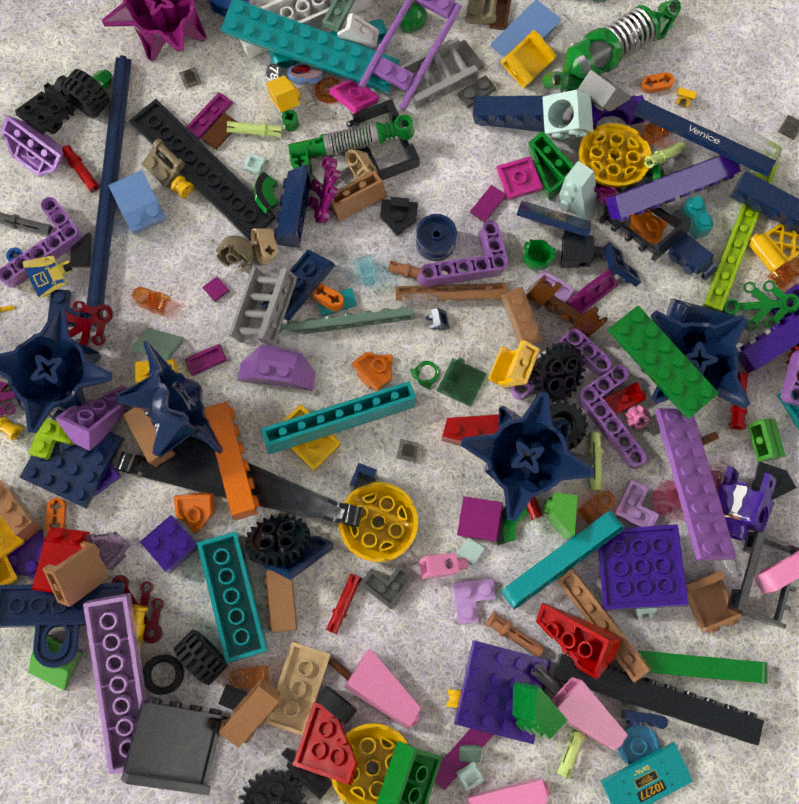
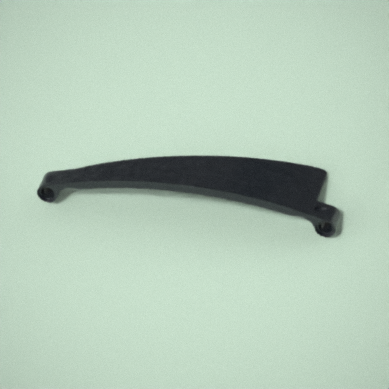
M189 436L173 448L175 456L157 467L149 464L145 456L121 452L116 468L118 471L197 492L213 493V496L227 499L215 450L198 438ZM248 462L250 471H247L248 478L252 477L255 488L252 489L253 496L257 495L260 507L359 527L364 507L336 502Z

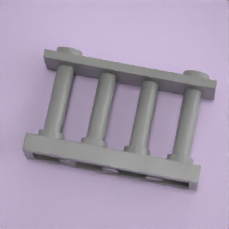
M458 37L448 40L440 46L431 64L436 62L446 79L438 83L430 71H426L424 77L430 87L420 90L418 86L415 95H413V105L416 110L478 80L476 65L467 67L456 50L459 48ZM429 52L399 66L413 73L420 69ZM450 54L461 72L455 75L450 73L442 58Z
M253 267L229 336L243 343L245 335L257 336L259 340L268 346H274L298 277L284 268H281L278 277H266L259 269ZM263 284H274L273 293L262 294ZM257 301H268L267 311H256ZM251 318L263 319L260 329L248 328Z

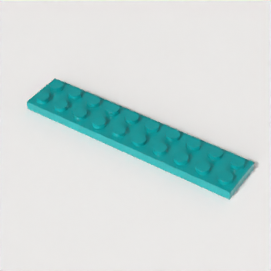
M231 0L221 27V33L358 84L376 53L373 49L339 38L338 36L241 0ZM386 54L382 55L387 60L397 65L400 64V59ZM372 73L366 86L389 95L392 84Z

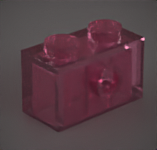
M665 480L657 486L652 495L653 501L650 508L655 509V513L663 516L671 514L680 508L681 503L675 482Z

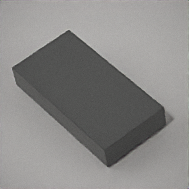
M465 39L459 42V48L456 50L466 66L476 65L478 70L483 68L484 64Z

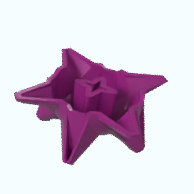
M123 0V3L102 19L104 27L133 26L139 33L147 59L150 61L156 60L165 42L171 45L177 52L184 50V36L201 42L207 38L195 9V2L197 0Z

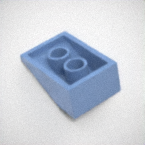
M142 170L108 185L133 235L167 220Z

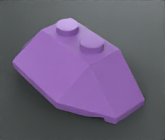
M7 115L0 132L5 138L11 156L38 177L57 171L63 157L62 146L45 133L42 135L26 122Z
M261 345L241 362L238 381L313 391L316 372L299 349Z

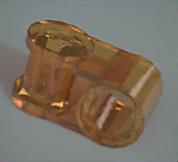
M650 122L645 126L640 137L651 146L672 132Z
M794 258L782 267L777 268L767 278L774 281L776 286L782 290L799 277V258Z
M137 287L132 292V298L140 308L160 316L165 315L164 310L167 303L171 301L168 295L145 287ZM147 295L144 300H139L140 296Z
M603 491L586 502L577 512L590 525L613 507L616 501L615 496L610 491ZM607 497L609 499L607 503L602 504L603 498Z
M269 666L236 669L229 675V683L234 688H253L261 678L269 683ZM238 672H240L241 676H244V680L241 681L240 685L233 679L237 676Z

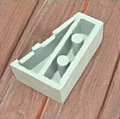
M577 161L565 177L557 200L562 209L570 210L585 220L589 219L598 206V203L595 201L597 193L594 192V187L596 186L594 171Z

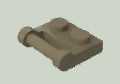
M469 0L465 19L466 23H495L497 0L490 1L489 13L485 15L487 0Z
M158 138L153 142V147L142 165L165 188H168L183 169L185 163L180 158L178 159L164 145L165 143ZM160 152L173 163V168L159 155Z

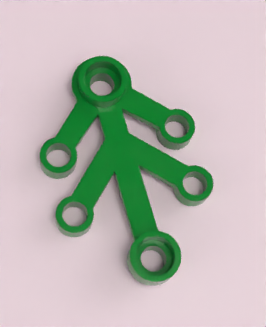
M768 280L763 284V290L772 292L779 299L772 301L756 288L755 283L747 282L743 286L744 292L751 293L759 301L739 303L735 299H729L723 307L725 313L735 314L740 310L761 309L752 319L748 320L746 324L748 330L756 329L758 323L772 308H780L773 318L765 321V326L769 329L771 328L768 325L769 320H773L776 325L787 312L793 313L799 309V297L795 294L786 295L776 286L774 281ZM771 283L772 289H767L766 284ZM748 284L753 286L752 291L746 289ZM788 300H791L793 302L792 307H789L787 305ZM729 304L734 305L733 311L728 309ZM750 321L755 323L754 328L748 326Z

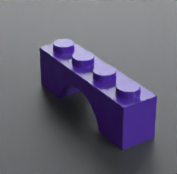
M643 95L631 96L628 101L612 111L606 109L601 111L592 105L593 130L596 129L599 120L608 116L618 117L625 121L627 125L645 122L646 120L634 115L636 108L644 99Z

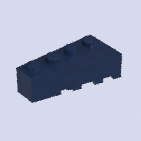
M546 95L475 96L472 116L475 124L479 126L488 125L536 132L543 131L545 133L543 96Z

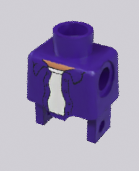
M727 466L723 483L717 484L716 490L731 539L746 541L749 530L759 532L765 530L775 504L771 498L777 480L771 474L765 473L760 491H753L747 483L737 481L739 472L734 467Z

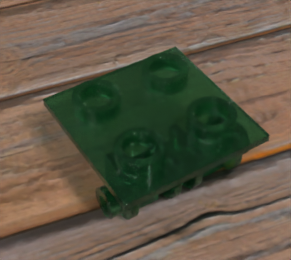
M452 358L437 392L471 407L487 373L465 364V360L462 358L457 360Z

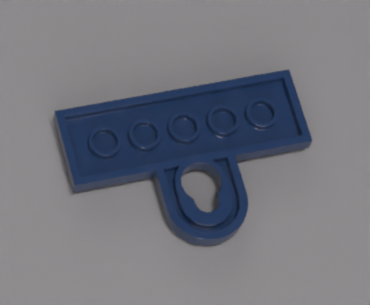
M102 583L70 607L58 603L54 593L33 590V584L0 585V628L35 627L33 653L36 660L50 669L62 668L68 665L76 656L80 626H86L83 604L88 600L124 594L125 584ZM55 627H63L66 630V639L58 652H51L47 642L48 633Z

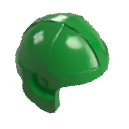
M415 1L412 2L400 23L403 32L412 33L414 30H419L427 20L426 9L415 3ZM402 3V5H401L400 8L398 9L397 14L399 13V11H400V9H401V7L403 6L404 3Z
M530 238L529 242L526 241L523 247L525 250L523 262L530 270L540 271L549 266L557 253H555V248L550 246L545 240H532Z

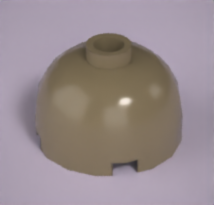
M228 236L216 249V252H218L217 258L224 266L229 267V264H239L242 260L243 263L238 265V267H241L239 270L241 272L247 271L254 259L252 245L242 236Z

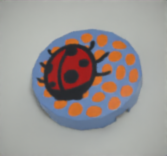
M296 64L288 68L287 75L288 79L293 83L303 85L304 82H309L311 85L322 80L323 70L307 64Z

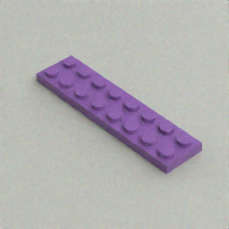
M658 408L655 413L696 560H733L737 556L695 416L693 415L687 420L677 408Z

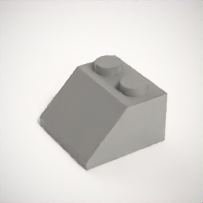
M592 70L589 71L578 88L580 91L591 95V100L596 102L594 106L601 111L604 109L612 111L631 98L628 93L608 78Z

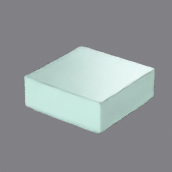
M249 153L242 169L259 176L266 163V159Z
M467 538L457 555L466 557L469 563L475 565L485 548L472 539Z
M475 762L456 772L466 792L485 781Z

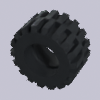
M74 69L60 84L64 95L73 101L75 107L87 116L96 118L110 104V98L104 88L92 76L80 69Z
M559 400L555 404L553 402L550 403L551 421L556 417H562L571 423L572 433L568 435L567 440L568 451H571L572 448L579 445L587 433L588 422H585L587 417L585 414H581L583 411L581 408H575L577 404L572 403V405H569V401L565 400L564 403H561V400Z
M191 630L173 648L175 655L185 668L206 685H210L228 667L224 656L196 630Z

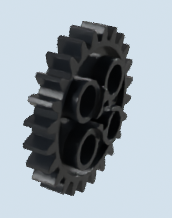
M558 342L557 345L552 344L551 349L546 347V354L540 353L541 360L536 359L538 365L533 367L536 372L531 375V377L535 378L531 384L535 386L533 391L537 392L536 396L540 391L549 394V403H554L559 400L565 401L566 396L571 398L572 391L577 392L575 387L581 386L579 380L584 379V376L581 374L586 371V369L582 368L586 364L582 360L585 356L580 354L581 350L577 346L567 342Z
M281 513L278 514L277 518L271 515L269 520L263 518V523L256 522L257 527H250L251 532H247L248 538H245V547L249 558H252L254 563L258 561L260 566L266 563L267 568L271 564H274L275 568H277L279 563L286 566L287 561L293 564V558L301 559L300 553L306 554L305 548H309V542H311L310 530L307 527V523H303L302 518L297 520L296 515L289 518V514L282 517Z
M273 768L270 775L265 769L263 770V777L256 773V781L250 778L248 780L250 787L244 786L242 789L246 794L239 795V798L244 801L240 804H254V796H260L263 799V804H270L267 795L263 792V788H266L272 803L276 801L277 804H307L302 802V799L307 795L300 794L303 785L298 787L295 785L298 781L297 778L293 781L290 780L292 773L285 777L283 776V769L279 774H276V770ZM278 784L281 786V795L273 794L271 790L272 785Z

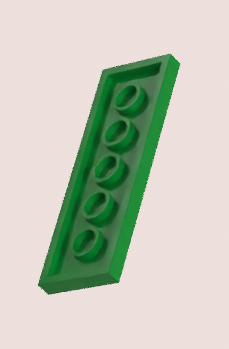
M639 305L607 330L687 420L719 394Z

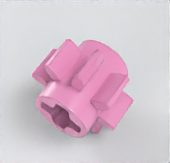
M641 405L633 406L625 414L629 418L625 422L635 430L644 428L650 421L647 417L650 412Z

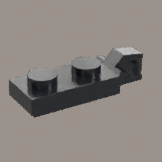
M288 747L282 752L281 755L288 761L286 767L320 800L333 785L332 780L293 766L296 754Z

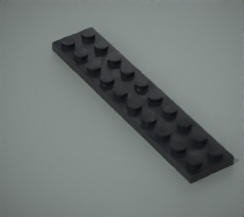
M157 99L153 100L129 120L131 125L151 145H153L156 139L160 138L165 143L164 145L178 159L180 158L184 161L185 165L180 173L249 242L251 241L252 229L266 228L276 219L272 211L264 213L255 200V195ZM160 152V154L173 166V163L164 154Z

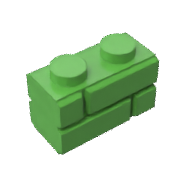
M762 419L747 424L757 462H768L786 457L776 419Z

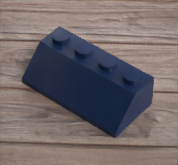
M308 165L288 171L287 178L283 180V189L285 191L284 195L281 194L280 206L282 208L277 214L279 225L274 230L278 245L300 248L311 183Z

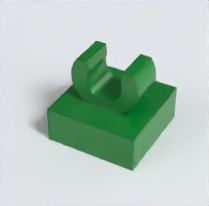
M660 164L652 167V171H647L646 176H652V179L647 180L646 183L665 176L664 169Z

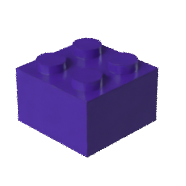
M172 515L140 541L167 573L173 572L198 550L195 539L177 518Z

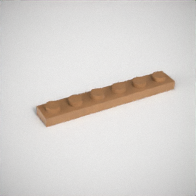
M507 283L453 284L429 287L421 285L395 286L396 301L409 302L410 300H419L421 302L429 300L446 301L448 299L463 301L473 298L476 300H483L485 298L500 300V294L509 291Z
M574 568L557 580L558 584L588 622L622 638L615 659L634 683L652 670L610 614L604 610L603 605Z

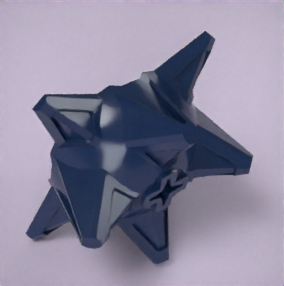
M56 307L40 333L34 334L31 338L19 344L14 351L0 353V375L7 378L20 408L25 411L29 433L36 434L53 408L60 407L66 410L74 405L79 407L86 404L83 388L112 380L111 372L95 365L100 360L101 354L70 337L65 308Z
M657 310L650 315L653 322L718 391L717 397L743 409H746L751 404L737 377L739 364L736 345L748 322L743 315L717 325L693 322L683 324ZM656 386L651 400L655 404L669 400Z
M148 339L145 340L143 343L149 361V377L117 394V403L123 406L143 409L146 416L151 418V422L156 428L152 452L155 456H164L189 436L197 437L216 452L222 453L224 450L212 430L209 420L205 418L203 413L205 409L202 403L203 389L199 382L185 378L182 373H176L172 369L171 364L162 357Z
M542 391L538 393L522 417L506 406L499 407L498 430L494 434L462 437L461 447L487 463L484 471L504 489L507 520L515 522L534 496L547 492L557 486L562 480L592 478L595 472L593 467L568 451L569 423L567 420L551 422L549 394Z

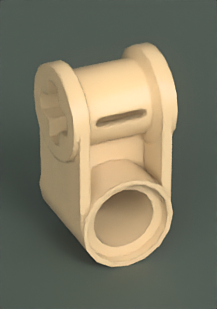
M349 150L346 153L345 161L352 171L355 180L374 170L377 173L376 167L365 151Z
M271 228L252 229L251 241L255 251V258L259 264L268 265L278 253L274 231Z

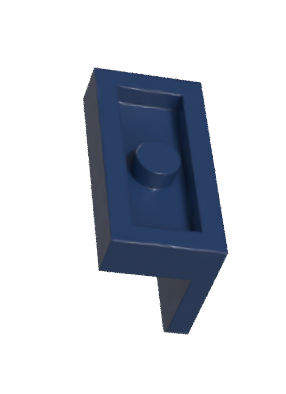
M358 463L350 482L351 491L357 488L360 478L369 482H376L378 478L377 469Z

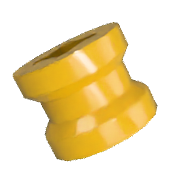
M178 176L171 184V190L178 193L182 199H185L194 189V185L191 182H187L183 176Z
M447 689L449 700L446 702V706L458 708L461 690Z

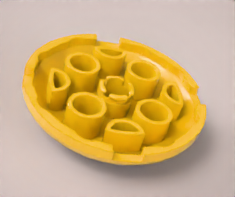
M608 123L597 126L593 132L587 133V136L583 137L578 155L579 161L594 171L596 183L606 187L623 188L635 184L646 175L649 168L644 164L645 158L652 154L648 142L638 135V131L623 124Z
M372 482L356 488L343 502L364 507L359 527L338 524L344 544L359 558L371 562L389 561L402 555L414 541L418 529L417 511L411 498L397 486L384 482ZM376 518H381L384 521V525L375 527L373 521Z
M368 723L357 726L346 733L358 761L352 786L331 779L338 796L347 804H376L397 741L408 744L405 738L395 729L383 724ZM370 761H374L379 765L377 772L371 773L368 771L367 764Z

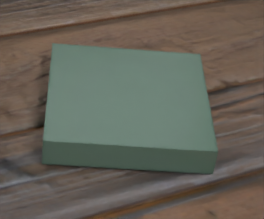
M147 328L132 344V350L147 355L143 342L148 339L165 360H169L182 345L184 337Z

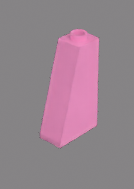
M368 649L344 688L405 729L411 727V725L415 726L420 718L418 713L421 707L376 654Z
M571 677L551 700L568 720L567 724L611 750L615 751L628 736L580 679Z
M536 778L468 795L467 797L469 804H546L550 791L547 782H543L541 778Z

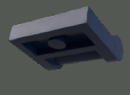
M621 709V718L626 719L627 724L644 726V722H646L649 726H656L659 729H664L668 726V720L665 716Z

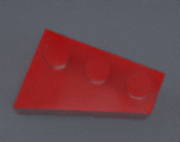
M499 414L447 418L442 441L461 446L462 437L494 434L498 430Z

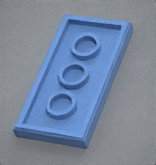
M535 0L491 43V47L505 57L533 30L541 34L544 40L562 22V19L538 0Z

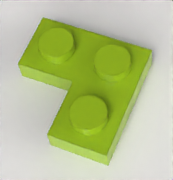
M46 419L35 434L28 454L49 460L56 442L71 446L74 443L56 420Z

